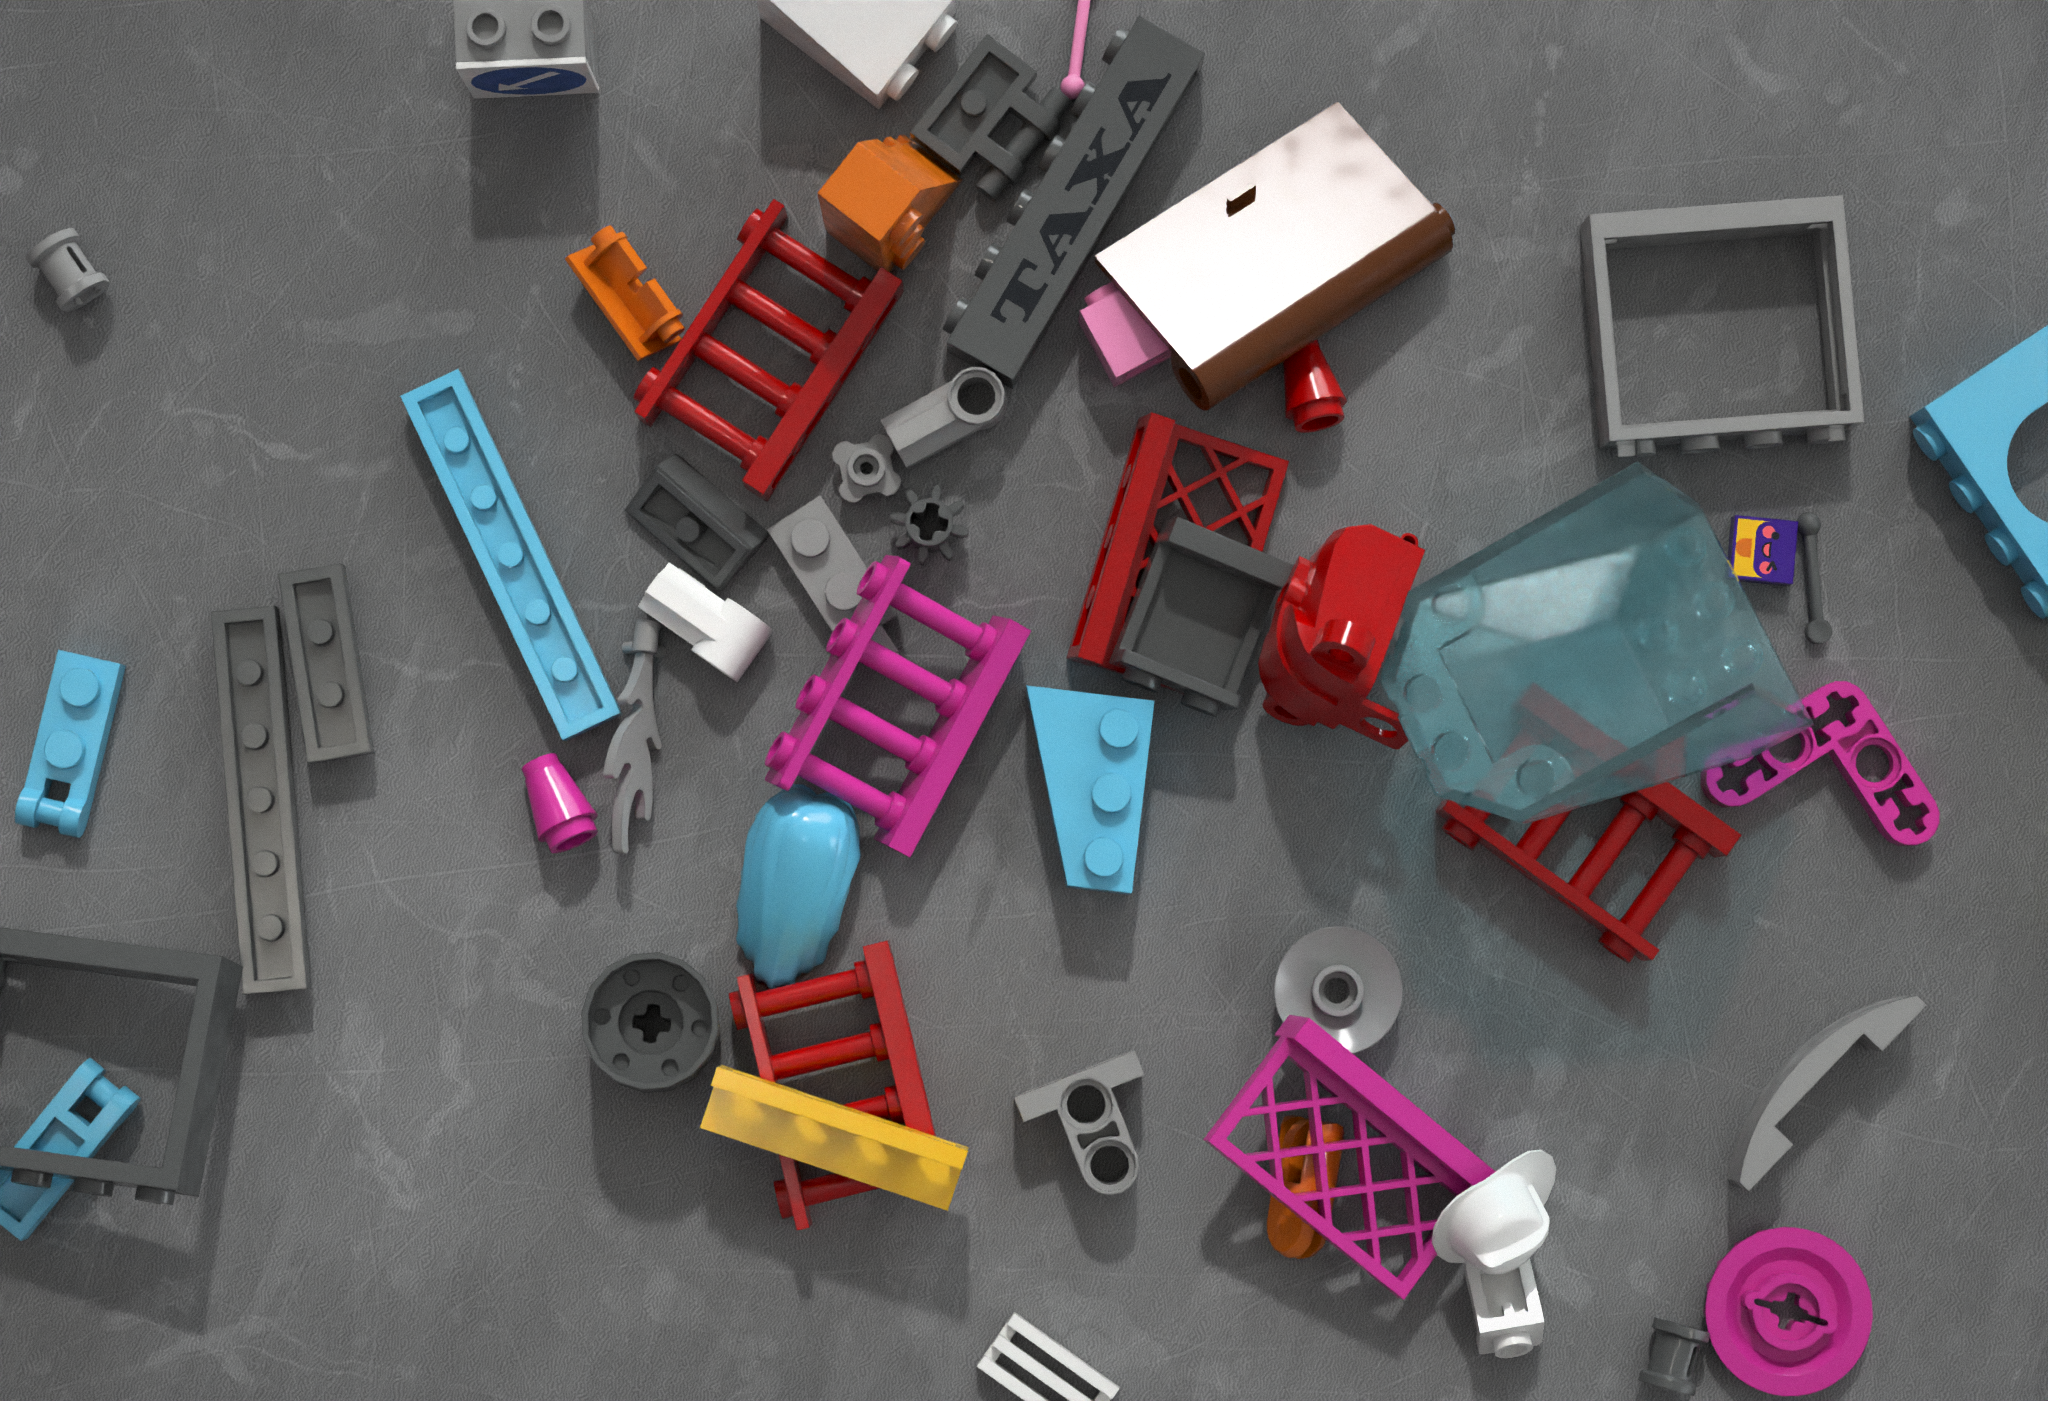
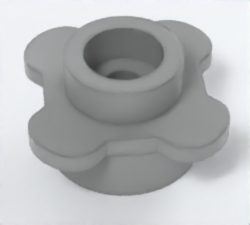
M877 434L869 442L853 445L848 441H842L835 446L832 452V459L835 464L840 466L843 481L839 486V493L845 501L858 503L863 497L875 496L880 493L889 497L899 490L901 478L893 471L890 456L894 452V445L889 437ZM864 463H869L873 467L872 472L868 475L863 474L860 470Z

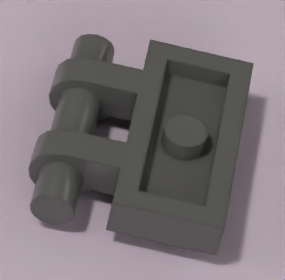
M986 34L910 131V138L958 175L964 172L975 156L979 158L989 169L975 187L988 199L996 201L1008 184L1015 186L1025 174L1027 169L1024 163L1044 139L1049 142L1061 128L1058 120L1072 102L1064 93L1054 87L1050 89L1040 104L1028 97L1025 92L1037 78V71L990 35ZM1011 112L1024 124L1007 146L1002 148L990 137Z

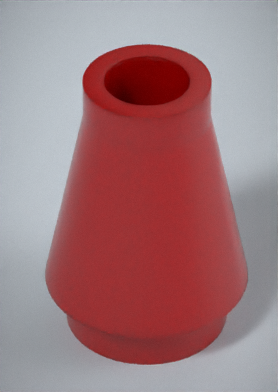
M1317 339L1283 361L1285 417L1293 420L1295 430L1301 433L1316 432L1339 424L1345 418L1342 407L1347 403V399L1323 355Z

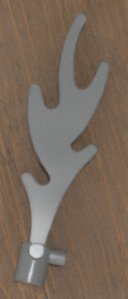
M648 619L635 620L633 641L622 644L623 653L635 654L629 680L618 697V704H633V709L621 722L611 740L603 770V777L605 779H617L622 770L615 794L612 814V848L615 854H626L629 851L628 825L634 798L636 820L649 821L651 819L653 778L649 750L661 749L662 746L653 702V656L660 659L664 658L666 648L658 645L660 622Z

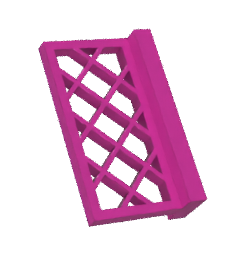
M1289 1015L1274 1034L1278 1041L1203 1140L1393 1295L1404 1300L1437 1256L1432 1245L1433 1227L1438 1219L1420 1221L1417 1186L1440 1183L1454 1196H1458L1496 1171L1308 1017ZM1288 1058L1304 1072L1306 1099L1275 1103L1272 1077ZM1317 1083L1327 1090L1331 1096L1319 1097ZM1260 1093H1262L1263 1105L1251 1106ZM1342 1103L1352 1111L1355 1139L1324 1143L1320 1106ZM1307 1108L1311 1145L1280 1149L1276 1112ZM1264 1114L1268 1151L1244 1154L1227 1140V1137L1242 1117ZM1366 1123L1380 1135L1367 1137ZM1391 1143L1400 1150L1403 1178L1372 1182L1368 1146ZM1356 1148L1360 1184L1329 1188L1325 1152ZM1312 1154L1316 1190L1292 1193L1284 1186L1281 1158ZM1269 1160L1270 1174L1255 1162ZM1414 1163L1428 1174L1416 1176ZM1404 1188L1408 1223L1377 1228L1373 1192ZM1361 1194L1365 1230L1341 1233L1333 1226L1330 1198ZM1317 1200L1319 1214L1304 1202ZM1431 1230L1426 1239L1423 1241L1422 1231ZM1409 1233L1412 1258L1398 1277H1395L1381 1265L1378 1238ZM1366 1239L1367 1253L1352 1241Z

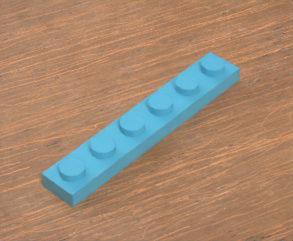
M459 369L454 370L401 395L400 397L561 739L566 742L623 715Z

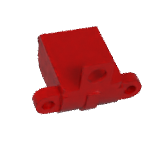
M1372 524L1349 526L1333 531L1309 560L1301 556L1298 557L1288 580L1276 600L1275 613L1269 632L1264 639L1258 661L1260 679L1267 692L1263 701V708L1269 715L1279 721L1296 726L1308 724L1315 726L1317 723H1320L1328 728L1335 729L1341 724L1392 749H1400L1417 733L1419 728L1417 722L1366 698L1375 683L1425 553V549L1418 547V539L1415 535L1405 533L1399 538ZM1371 717L1383 720L1392 725L1396 730L1388 731L1377 728L1368 723L1364 718Z

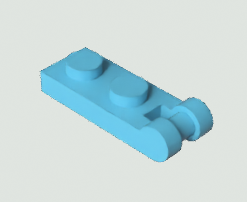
M58 650L25 786L16 804V824L37 828L40 823L57 826L59 833L76 838H80L83 835L93 803L123 681L125 665ZM52 780L71 784L68 798L65 802L48 798Z
M88 1058L68 1079L14 1147L93 1158L117 1127L134 1111L141 1098L127 1086H123L121 1089L117 1088L104 1077L106 1070L92 1058ZM86 1096L102 1108L92 1123L75 1111V1108ZM0 1169V1225L20 1241L28 1239L74 1182L73 1179L52 1177L51 1188H41L12 1183L13 1171Z

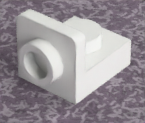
M1530 1258L1515 1270L1504 1274H1487L1474 1267L1468 1261L1465 1262L1464 1273L1477 1328L1476 1343L1479 1354L1495 1353V1356L1499 1358H1514L1527 1354L1533 1349V1346L1540 1345L1543 1339L1544 1318Z

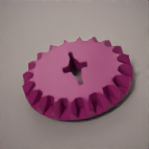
M1786 1226L1759 1230L1754 1235L1736 1242L1726 1256L1717 1261V1268L1711 1280L1706 1284L1707 1295L1703 1313L1706 1319L1707 1331L1710 1333L1709 1341L1713 1345L1719 1360L1739 1380L1759 1391L1779 1396H1801L1823 1390L1836 1383L1854 1367L1867 1345L1872 1327L1873 1310L1866 1278L1858 1264L1843 1247L1820 1233ZM1788 1292L1796 1294L1794 1305L1803 1309L1804 1313L1820 1318L1821 1322L1814 1323L1802 1318L1800 1321L1789 1320L1786 1328L1782 1329L1778 1327L1779 1317L1770 1312L1769 1308L1755 1304L1754 1300L1761 1299L1771 1303L1773 1300L1782 1302L1787 1298Z

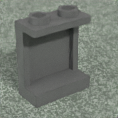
M1180 517L1165 520L1109 663L1125 669L1122 680L1129 684L1154 693H1158L1162 684L1184 693L1180 703L1203 714L1216 717L1219 708L1223 710L1238 709L1242 696L1238 695L1237 692L1276 591L1282 590L1294 565Z

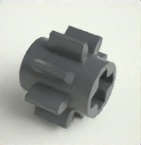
M940 485L934 486L930 498L920 500L916 493L909 489L906 491L911 507L907 513L895 512L891 513L890 516L893 523L905 526L907 532L897 539L895 547L897 550H902L912 544L919 550L918 560L921 566H924L927 562L929 553L938 551L941 552L945 559L951 561L953 554L948 544L952 537L963 539L968 538L969 535L967 528L953 524V517L962 512L964 503L961 500L947 506L941 501ZM928 511L938 512L939 523L948 526L945 532L935 531L932 541L921 539L920 528L912 525L914 519L924 520Z

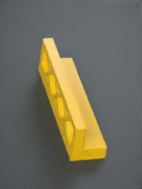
M724 1065L716 1068L711 1083L713 1090L700 1128L948 1211L969 1147Z

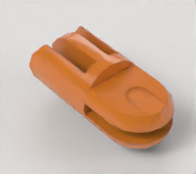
M1295 1115L1283 1118L1279 1132L1280 1149L1311 1145L1309 1118L1305 1119ZM1328 1121L1322 1122L1324 1143L1344 1140L1343 1126ZM1342 1150L1325 1152L1329 1188L1337 1187ZM1312 1154L1281 1158L1283 1181L1287 1189L1292 1193L1316 1190ZM1271 1195L1267 1218V1234L1273 1249L1287 1258L1304 1259L1315 1256L1323 1248L1326 1239ZM1334 1197V1198H1330L1331 1213H1332L1333 1202L1335 1201V1197ZM1317 1200L1304 1202L1319 1214Z

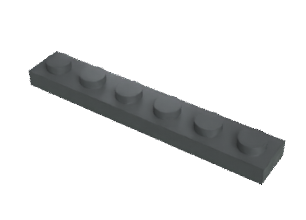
M275 605L212 611L211 623L240 965L243 966L241 974L242 995L310 989L311 978L280 611Z

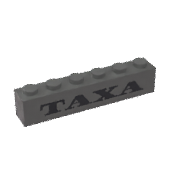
M1140 15L1130 31L1122 27L1116 31L1102 57V61L1109 64L1098 86L1090 81L1085 84L1070 112L1078 120L1066 139L1059 135L1053 138L1039 163L1038 168L1045 171L1046 174L1035 193L1024 189L1011 209L1006 222L1015 227L1003 247L992 243L982 258L975 276L983 281L972 300L968 301L960 297L943 326V330L951 334L947 340V352L973 367H983L994 372L1002 384L1011 389L1015 387L1199 74L1203 65L1204 52Z

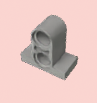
M1135 1050L1122 1053L1014 1096L1023 1122L1057 1109L1082 1176L1092 1189L1098 1193L1112 1195L1125 1191L1133 1184L1139 1169L1138 1157L1111 1088L1144 1076ZM1084 1085L1093 1086L1100 1090L1104 1099L1101 1114L1094 1120L1087 1122L1078 1121L1073 1118L1067 1108V1101L1071 1092L1077 1087ZM1106 1146L1118 1147L1125 1153L1127 1158L1126 1171L1122 1177L1111 1182L1101 1181L1096 1178L1091 1172L1090 1166L1095 1152Z

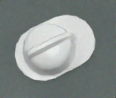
M1543 1150L1527 1151L1512 1159L1485 1180L1471 1186L1456 1196L1441 1212L1433 1227L1432 1245L1437 1256L1449 1263H1465L1468 1261L1474 1267L1487 1274H1504L1515 1270L1527 1262L1537 1249L1542 1246L1549 1233L1550 1219L1544 1204L1547 1202L1555 1183L1556 1165L1553 1157Z

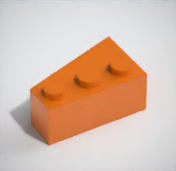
M901 134L896 140L889 136L883 142L878 139L858 142L817 194L826 232L877 272L880 267L890 272L895 265L904 270L917 256L926 241L921 237L924 228L963 180L906 135Z

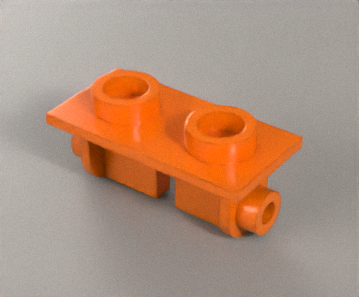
M609 225L598 231L591 238L594 245L568 255L565 261L637 361H640L681 341L679 335L685 330V327L680 322L683 314L680 309H676L655 278L647 281L644 285L640 282L638 277L647 267L628 242L626 234L624 232L616 233L614 228Z

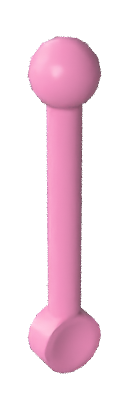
M1078 0L1068 76L1062 80L1060 85L1061 92L1071 100L1077 99L1085 86L1080 76L1091 0Z

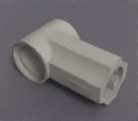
M970 367L959 372L949 383L881 419V422L906 468L909 469L979 430L983 431L994 427L1002 420L1006 412L1007 397L1001 380L994 372L983 367ZM975 383L986 384L995 392V402L991 409L980 415L969 414L960 405L963 391Z

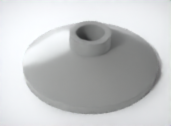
M1326 927L1312 931L1297 940L1281 959L1274 980V1001L1282 1023L1289 1015L1308 1017L1351 1053L1363 1051L1381 1040L1393 1026L1402 1002L1401 975L1390 952L1371 935L1349 927ZM1333 978L1343 980L1348 989L1346 998L1339 1003L1330 1002L1324 994L1326 983Z

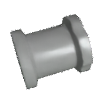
M74 228L63 229L50 235L34 246L26 256V260L32 268L41 269L59 296L56 304L65 313L86 305L102 294L110 284L105 274L101 272L96 273L77 245L80 237Z

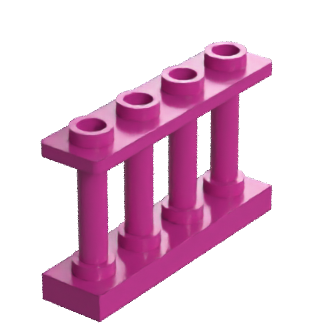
M885 555L881 563L877 561L871 563L862 576L857 588V595L861 596L862 599L851 619L843 618L833 630L826 646V651L831 656L821 675L813 674L800 691L795 708L801 712L789 734L782 731L771 745L765 759V765L770 768L765 781L785 791H789L798 775L875 817V825L879 829L873 839L894 851L911 857L1031 630L1010 618L994 615L988 624L983 622L978 626L901 583L910 567V562L899 556ZM889 605L966 648L965 655L970 657L958 680L953 678L947 682L871 639ZM858 662L936 704L935 711L940 715L928 737L922 735L916 738L840 696ZM827 719L834 721L906 761L905 768L910 771L898 793L892 791L887 795L810 753Z

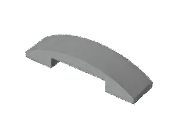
M1898 996L1881 1000L1838 1019L1803 1044L1770 1079L1747 1115L1731 1156L1727 1179L1736 1188L1750 1191L1793 1146L1775 1127L1776 1124L1857 1040L1867 1050L1883 1051L1924 1009L1926 1004L1918 996Z

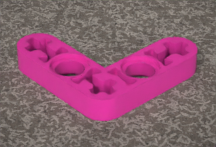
M1835 681L1815 689L1714 754L1704 764L1701 771V787L1705 796L1716 805L1734 808L1753 801L1828 753L1879 833L1888 842L1897 846L1918 845L1928 841L1935 834L1939 825L1940 812L1928 789L1867 696L1858 686L1847 681ZM1829 694L1836 701L1847 698L1852 706L1845 713L1849 723L1844 726L1838 720L1827 723L1815 732L1824 739V742L1818 746L1812 728L1798 716V713L1804 709L1809 721L1817 718L1830 708L1829 702L1826 699ZM1780 726L1793 729L1801 740V751L1798 757L1789 763H1782L1776 760L1768 749V738L1771 732ZM1752 743L1757 761L1771 773V776L1764 780L1762 770L1757 769L1741 779L1740 786L1743 792L1740 795L1733 789L1721 791L1716 783L1724 776L1720 765L1725 762L1729 768H1735L1753 759L1754 757L1745 751V747ZM1866 746H1876L1882 749L1889 760L1888 772L1878 782L1865 780L1857 771L1856 758L1858 753ZM1902 778L1906 788L1894 791V793L1905 807L1917 805L1920 808L1922 814L1915 819V824L1919 830L1916 833L1910 828L1898 830L1893 822L1900 815L1898 807L1891 797L1883 798L1878 803L1874 793L1893 787Z

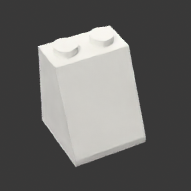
M756 0L760 19L878 110L889 96L898 101L907 92L919 73V70L913 66L928 47L937 52L949 39L958 21L952 18L956 13L955 0Z

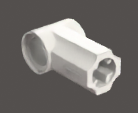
M668 563L658 573L638 605L642 611L693 646L691 651L735 682L739 681L774 632L770 626L729 598L725 601L705 588V585L671 563Z

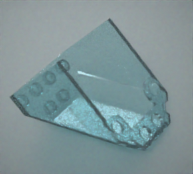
M1638 461L1408 591L1400 615L1404 619L1393 655L1387 656L1380 677V682L1389 700L1394 702L1399 712L1398 719L1416 757L1422 760L1427 770L1425 776L1434 794L1523 824L1757 756L1814 725L1700 503Z

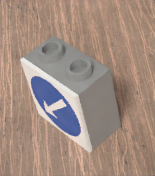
M453 0L456 70L474 99L599 93L597 29L586 0Z

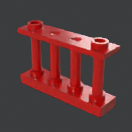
M775 199L772 200L765 212L756 208L748 217L737 238V241L743 244L740 251L662 370L660 371L652 367L640 382L633 396V399L639 402L634 411L641 422L650 428L663 410L742 460L740 467L747 471L742 479L745 488L766 502L781 482L904 292L903 281L880 267L872 281L865 276L858 280L782 232L780 229L788 217L785 206ZM765 252L770 253L845 301L844 309L849 311L850 315L838 333L831 329L823 333L746 283ZM731 304L811 354L809 361L815 364L816 367L803 387L796 382L791 386L787 385L711 336ZM696 357L776 407L775 415L782 419L769 439L761 435L754 439L676 389Z
M1530 684L1521 690L1509 707L1510 711L1520 717L1516 723V727L1519 729L1518 733L1464 808L1450 798L1440 803L1435 812L1447 820L1441 829L1470 850H1473L1478 843L1596 927L1603 933L1598 939V943L1626 963H1630L1634 956L1641 961H1651L1655 958L1659 949L1641 937L1652 919L1696 858L1703 860L1707 853L1714 858L1727 856L1741 837V834L1536 686ZM1552 740L1572 755L1567 762L1571 769L1515 846L1486 825L1485 821L1540 745L1547 747ZM1605 778L1624 792L1619 799L1623 806L1572 878L1566 883L1537 862V859L1592 782L1599 785L1602 779ZM1657 816L1676 830L1671 837L1676 843L1619 921L1591 901L1589 897L1643 821L1651 822Z
M888 940L862 946L865 960L854 962L855 969L757 992L753 974L736 977L739 990L729 993L730 1005L737 1030L749 1028L760 1078L779 1084L778 1080L875 1056L878 1062L890 1060L896 1085L884 1087L885 1094L842 1105L886 1120L891 1119L892 1122L898 1124L905 1122L907 1127L936 1136L894 958ZM861 994L863 1000L875 997L880 1022L870 1024L869 1032L772 1055L763 1017ZM779 1155L784 1179L774 1181L776 1198L782 1219L794 1217L797 1231L810 1228L812 1225L808 1206L880 1189L836 1173L802 1181L798 1161Z

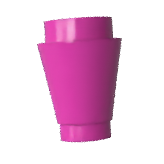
M550 753L540 756L522 767L521 770L526 779L525 784L538 840L546 842L551 853H561L576 848L597 835L598 830L594 820L598 814L564 765L560 763L557 754Z

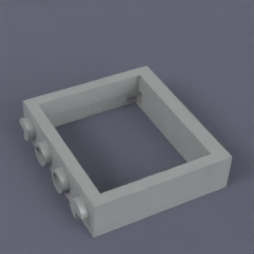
M1843 195L1589 214L1581 224L1580 235L1599 450L1618 449V458L1632 459L1656 455V446L1680 444L1682 454H1699L1720 450L1719 441L1738 439L1744 440L1745 449H1764L1783 445L1782 436L1807 434L1808 444H1829L1846 440L1845 431H1851L1864 422ZM1813 234L1829 410L1622 425L1606 249Z

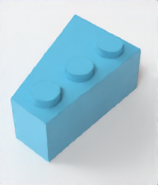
M1026 685V695L1066 887L1126 895L1132 894L1155 701Z

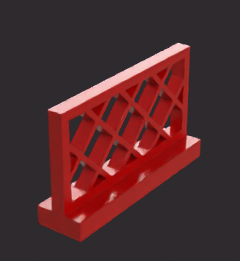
M1153 412L1140 417L1066 659L1087 666H1096L1115 673L1124 674L1125 669L1110 664L1109 661L1124 625L1130 600L1133 601L1137 591L1135 583L1139 570L1146 567L1150 558L1149 556L1143 559L1148 540L1154 547L1158 537L1153 523L1159 508L1178 499L1188 521L1204 527L1187 494L1216 479L1233 512L1204 528L1214 531L1237 518L1248 540L1247 546L1262 552L1289 461L1175 424L1176 420ZM1178 441L1200 448L1212 473L1183 487L1172 466ZM1215 453L1235 460L1222 467ZM1244 463L1268 470L1269 474L1262 497L1242 506L1226 473ZM1166 480H1168L1174 493L1161 499ZM1259 507L1254 524L1252 525L1246 513ZM1161 684V686H1160V687H1163V688H1166V689H1169V690H1172V691L1181 693V692H1179V691H1177V690H1174V689L1169 688V687H1167V686H1164V685H1162V684Z

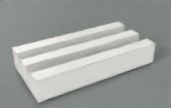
M1015 1312L1010 1316L977 1363L979 1369L1024 1401L1050 1400L998 1364L996 1360L1001 1353L1069 1401H1110L1119 1390L1118 1385ZM1016 1331L1100 1390L1096 1397L1091 1400L1010 1342Z

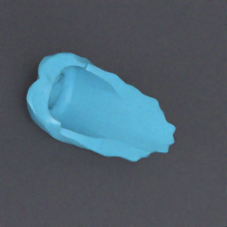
M793 784L789 791L782 789L763 805L756 814L754 823L748 830L745 844L741 885L736 904L738 913L736 941L744 951L745 958L752 961L754 965V979L758 983H765L769 989L794 984L801 973H809L813 967L821 965L826 960L829 942L839 930L840 919L849 894L851 880L861 856L860 830L851 804L829 792L817 795L811 788L802 784Z

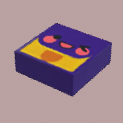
M1741 515L1731 517L1725 580L1780 586L1792 585L1798 521Z

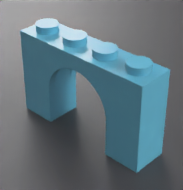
M2048 325L1909 416L1916 425V428L1913 429V435L1917 444L1928 458L1933 461L1940 460L1953 479L1949 482V488L1955 500L1966 512L1972 513L1975 511L1988 530V533L1985 534V541L1990 551L2003 565H2012L2025 584L2021 587V593L2025 602L2042 619L2048 618V522L2032 514L2016 496L2008 476L2007 456L2012 437L2022 421L2048 402Z

